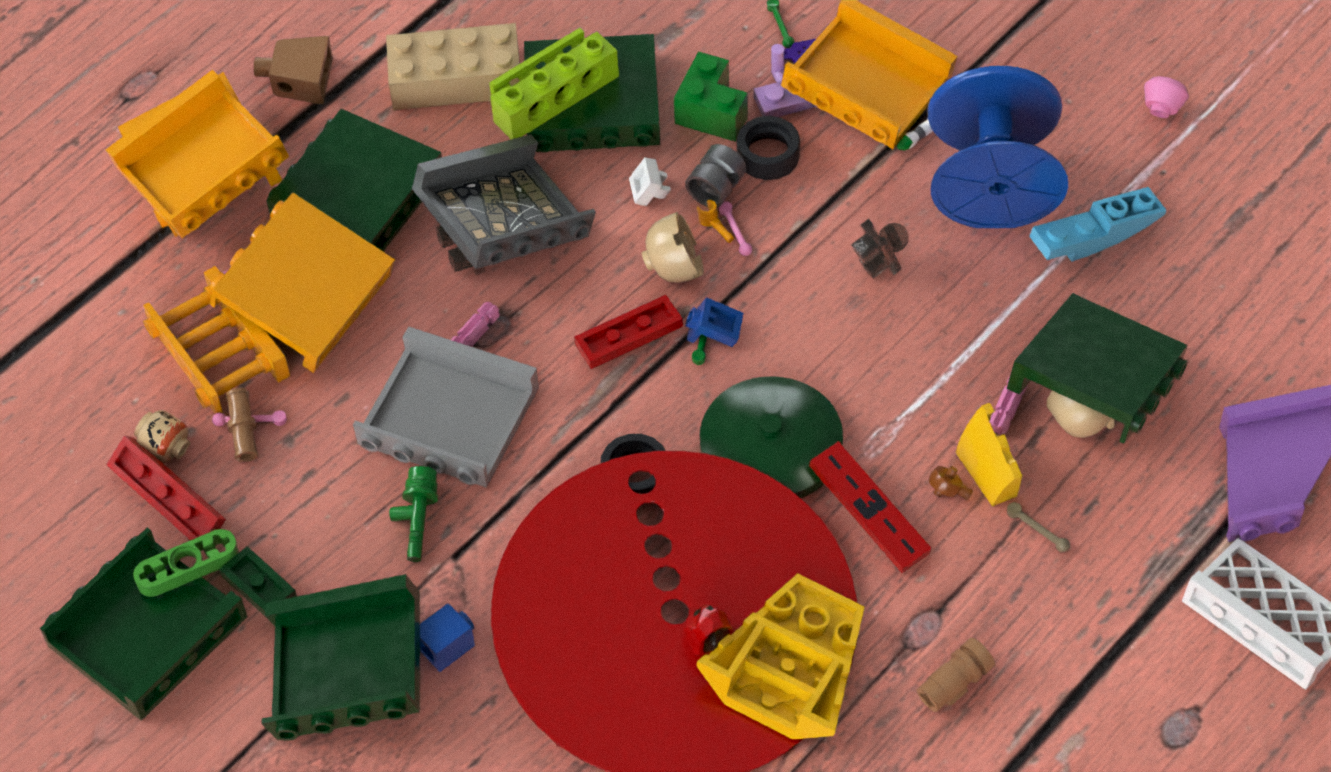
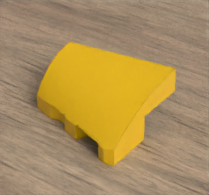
M990 403L981 405L967 424L957 445L956 454L993 507L1017 497L1022 474L1010 452L1005 434L1000 436L996 435L993 431L990 419L995 411Z

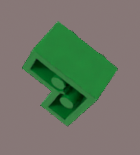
M698 51L674 96L675 124L736 142L739 130L748 119V92L729 87V60Z

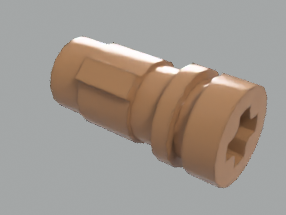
M969 638L960 646V650L957 649L951 654V660L940 666L917 688V694L922 702L934 712H938L946 704L947 706H952L968 692L967 685L971 682H978L982 675H986L995 667L994 658L982 643L975 638Z

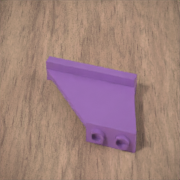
M1331 385L1224 407L1219 428L1223 438L1226 439L1228 531L1226 537L1228 542L1235 541L1237 538L1243 541H1250L1260 535L1273 532L1287 533L1299 527L1305 509L1304 503L1331 458Z

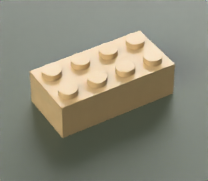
M516 23L386 35L388 82L393 110L491 101L489 82L520 64ZM514 78L509 84L513 86L519 82V79Z

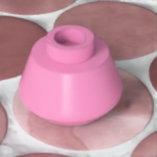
M1153 77L1144 85L1145 105L1150 109V113L1156 117L1168 118L1169 115L1176 114L1189 98L1185 85L1171 78Z

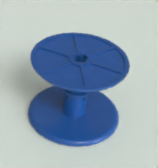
M987 66L960 73L943 83L935 91L927 109L930 127L940 140L959 150V152L950 156L939 166L932 178L931 197L935 206L942 214L957 223L973 228H1016L1044 218L1062 203L1068 190V176L1065 168L1051 153L1034 146L1044 140L1055 129L1062 114L1061 96L1049 80L1033 71L1019 67Z

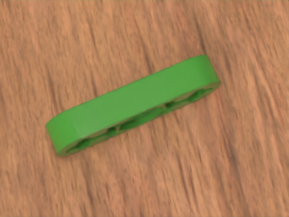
M217 529L143 560L135 567L133 573L139 592L149 597L158 596L219 570L239 553L235 536L228 530ZM222 544L226 550L219 553L215 546ZM200 551H205V554L208 558L207 560L203 561ZM185 556L196 558V563L189 569L183 570L176 567L177 562ZM165 566H170L172 575L168 576ZM154 573L157 580L150 582L147 579L148 574Z

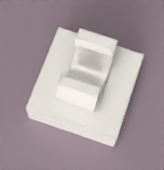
M644 157L629 177L635 204L647 206L653 197L664 199L671 190L669 186L662 185L668 176L667 173L659 171L656 159Z

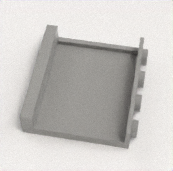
M408 326L403 335L405 351L364 423L355 420L353 424L357 444L370 452L379 451L393 456L400 462H412L436 470L437 474L445 473L458 478L465 484H477L487 488L539 389L537 368Z

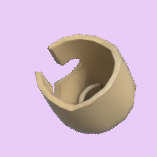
M1053 390L1047 398V408L1065 432L1074 437H1090L1101 431L1105 426L1108 429L1114 428L1115 419Z

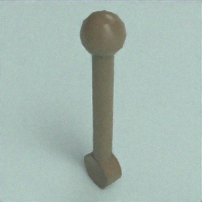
M1013 502L1007 506L1009 517L1020 518L1056 544L1058 551L1066 552L1069 550L1070 542L1068 539L1057 537L1022 512V507L1019 503Z

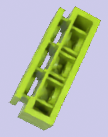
M581 28L576 29L489 82L493 122L510 139L524 136L619 77L617 50L597 31L585 38L584 31ZM570 45L572 49L564 53L562 50ZM540 62L546 63L541 69L535 67ZM590 70L591 72L585 78H583L586 72ZM518 78V83L513 86L509 84L512 79ZM564 86V89L556 95L558 90ZM537 102L538 105L533 110L529 111L530 108Z

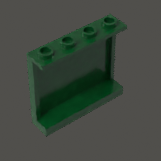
M654 34L604 37L617 50L619 77L527 133V135H532L538 142L536 152L660 145ZM560 39L524 41V60L529 59ZM569 45L565 47L562 51L564 53H567L572 49V47ZM540 62L535 67L541 69L546 63ZM587 71L583 78H585L591 71ZM564 86L558 90L556 95L564 89ZM536 102L529 111L533 110L538 103Z
M340 109L333 119H329L326 122L323 131L316 140L308 144L305 153L298 162L290 166L280 184L269 192L266 199L269 213H271L274 206L280 200L285 202L292 193H295L384 252L422 203L412 190L418 164L442 158V154L436 149L344 109Z
M1072 293L1016 358L1006 389L1020 394L1030 381L1038 383L1125 424L1119 441L1124 444L1133 432L1139 434L1145 424L1147 414L1152 416L1155 413L1161 396L1166 398L1174 384V380H1180L1188 364V361L1183 359L1188 345Z
M148 527L138 536L131 538L125 548L112 561L106 562L93 579L85 586L79 587L72 595V598L61 609L50 614L44 625L40 627L49 648L141 721L248 617L242 598L232 591L225 595L202 577L158 596L149 597L140 593L133 577L135 567L143 560L167 551L155 542L152 531ZM180 560L177 562L176 567H178L179 569H189V567ZM165 566L168 576L172 575L170 566ZM154 573L147 575V579L150 582L157 580Z
M406 574L266 603L265 616L275 626L272 717L262 718L261 724L277 740L290 741L298 738V736L311 733L326 734L334 729L347 726L362 727L370 722L383 719L398 720L406 715L420 712V591Z

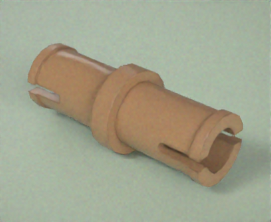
M236 388L226 393L230 415L227 426L228 431L233 436L235 460L248 462L258 457L254 430L257 425L256 419L251 416L249 391L243 388Z

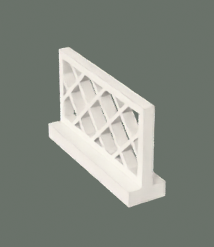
M1237 538L1203 572L1197 571L1190 578L1182 599L1183 603L1305 690L1315 681L1317 674L1331 660V632H1327L1325 621H1331V602L1241 539ZM1236 553L1240 554L1250 561L1251 567H1234L1232 557ZM1228 577L1230 588H1223L1211 578ZM1236 577H1254L1256 588H1239ZM1262 578L1276 579L1281 583L1282 589L1264 588ZM1241 598H1259L1261 610L1253 609L1243 602ZM1267 599H1285L1287 610H1270ZM1293 599L1306 600L1312 605L1313 611L1296 610ZM1272 620H1290L1292 632L1284 631L1274 624ZM1298 620L1316 621L1318 632H1301ZM1304 642H1321L1324 653L1321 656L1305 646Z

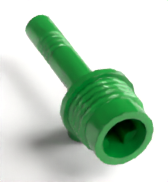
M414 466L408 470V478L405 482V491L402 493V498L412 505L391 507L389 510L391 521L411 520L407 560L411 562L421 561L427 505L435 504L439 497L437 494L438 483L436 482L437 471L426 466Z

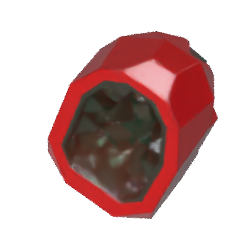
M703 604L693 615L689 616L684 626V638L696 656L709 655L717 648L718 643L728 634H733V628L727 614L722 609L713 608L706 604Z

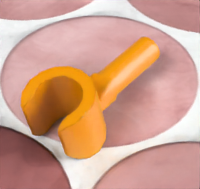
M707 200L709 211H703L697 206L700 224L706 227L712 226L727 243H731L734 237L719 220L715 201Z

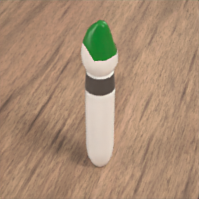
M928 119L911 132L904 134L897 144V149L902 151L914 147L919 140L933 132Z

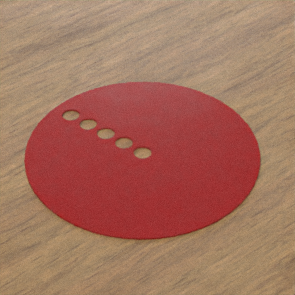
M652 451L611 459L590 467L556 487L530 511L511 537L500 560L491 600V628L500 669L519 705L541 731L573 756L606 772H749L782 756L803 739H791L724 705L696 666L697 661L703 656H696L684 638V626L687 619L680 624L668 623L662 617V606L670 600L682 601L688 607V617L699 611L703 604L713 608L717 607L727 614L734 633L743 625L744 620L753 612L757 613L763 608L766 601L797 574L856 603L857 596L847 561L836 539L822 519L789 488L748 465L728 458L689 451ZM638 471L648 472L654 476L656 485L649 493H636L629 486L630 476ZM645 503L659 505L664 512L662 521L653 526L642 524L636 515L641 505ZM653 535H663L671 541L672 550L663 558H654L645 550L646 540ZM663 567L675 569L680 575L679 585L670 591H663L657 588L653 582V575L658 569Z

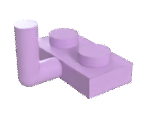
M781 44L773 45L771 47V73L776 83L753 89L754 99L762 117H781L817 107L781 86L784 73V47Z

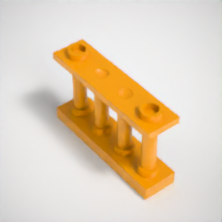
M213 266L203 272L207 286L203 288L204 292L160 316L149 302L144 304L143 307L147 319L143 323L153 339L158 337L195 386L194 393L204 409L210 407L216 414L223 413L219 396L262 372L265 374L270 372L279 383L290 377L284 354L268 333L221 301L218 303L222 309L220 315L177 339L168 328L169 326L210 304L212 295L210 285L220 273L218 268ZM227 326L230 328L235 326L239 331L237 338L194 362L185 351ZM244 349L247 351L253 349L256 353V360L212 385L202 374Z

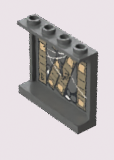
M532 135L422 162L417 166L412 190L475 269L495 265L512 258L523 257L533 252L554 248L561 244L589 237L596 211L594 209L583 212L576 210L534 159L538 142Z

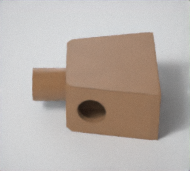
M329 36L278 40L275 44L272 58L255 57V77H269L273 94L278 97L323 104L333 60Z

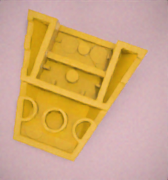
M797 574L771 596L763 608L757 613L753 612L748 616L739 629L732 635L728 634L718 643L715 650L709 655L705 654L697 661L696 666L724 705L791 739L834 736L865 607Z

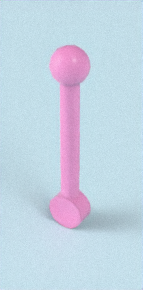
M725 201L719 207V213L726 216L740 245V254L748 256L752 252V246L745 242L732 215V204Z
M281 410L275 411L272 415H251L256 419V422H273L277 426H282L287 421L285 412ZM216 413L212 418V422L216 426H223L230 420V416H225L223 413Z

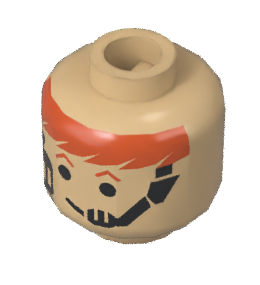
M164 410L145 414L134 432V435L137 437V443L150 451L162 463L169 462L174 457L180 459L190 445V441L187 440V425Z

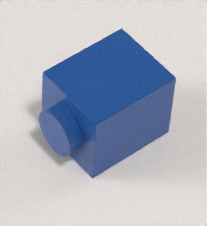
M447 603L420 623V652L441 672L475 646L472 632L475 629L474 624L463 611L457 613Z

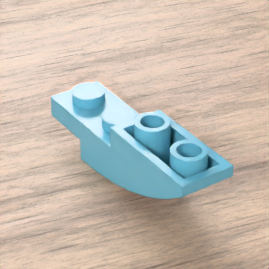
M1146 187L1094 201L1088 212L1034 226L1029 237L1046 260L1067 255L1072 262L1107 249L1137 234L1163 217L1167 210L1151 189Z

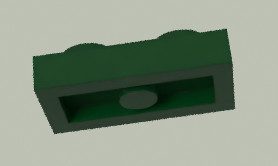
M248 546L219 569L221 576L264 616L266 603L297 597L296 590Z

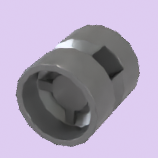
M715 144L710 147L701 159V164L695 167L685 181L688 193L697 202L708 207L707 200L715 201L717 207H720L732 191V188L736 186L746 172V164L736 151L725 145Z

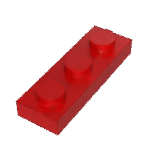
M663 295L574 336V342L590 369H593L682 328L683 318L668 296Z

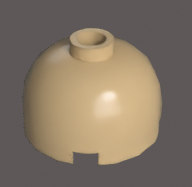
M676 212L655 222L648 230L646 236L647 250L642 252L647 269L649 271L655 269L657 274L668 282L680 283L702 276L704 268L701 255L695 257L694 245L697 244L684 217Z

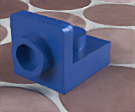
M706 297L698 308L693 307L687 316L685 326L689 328L687 341L694 343L700 335H704L733 347L739 339L744 313Z

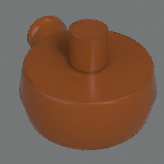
M937 466L931 471L928 479L930 485L935 489L933 493L938 497H941L942 494L948 497H954L958 494L965 500H968L973 490L963 485L961 478L957 475L958 470L953 466H950L949 469Z

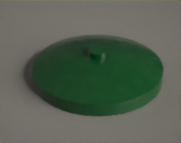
M776 376L748 379L722 392L706 410L699 434L701 453L728 458L748 465L780 482L800 498L812 494L824 485L822 480L810 468V460L838 441L843 446L841 420L831 402L822 393L808 384L791 378Z

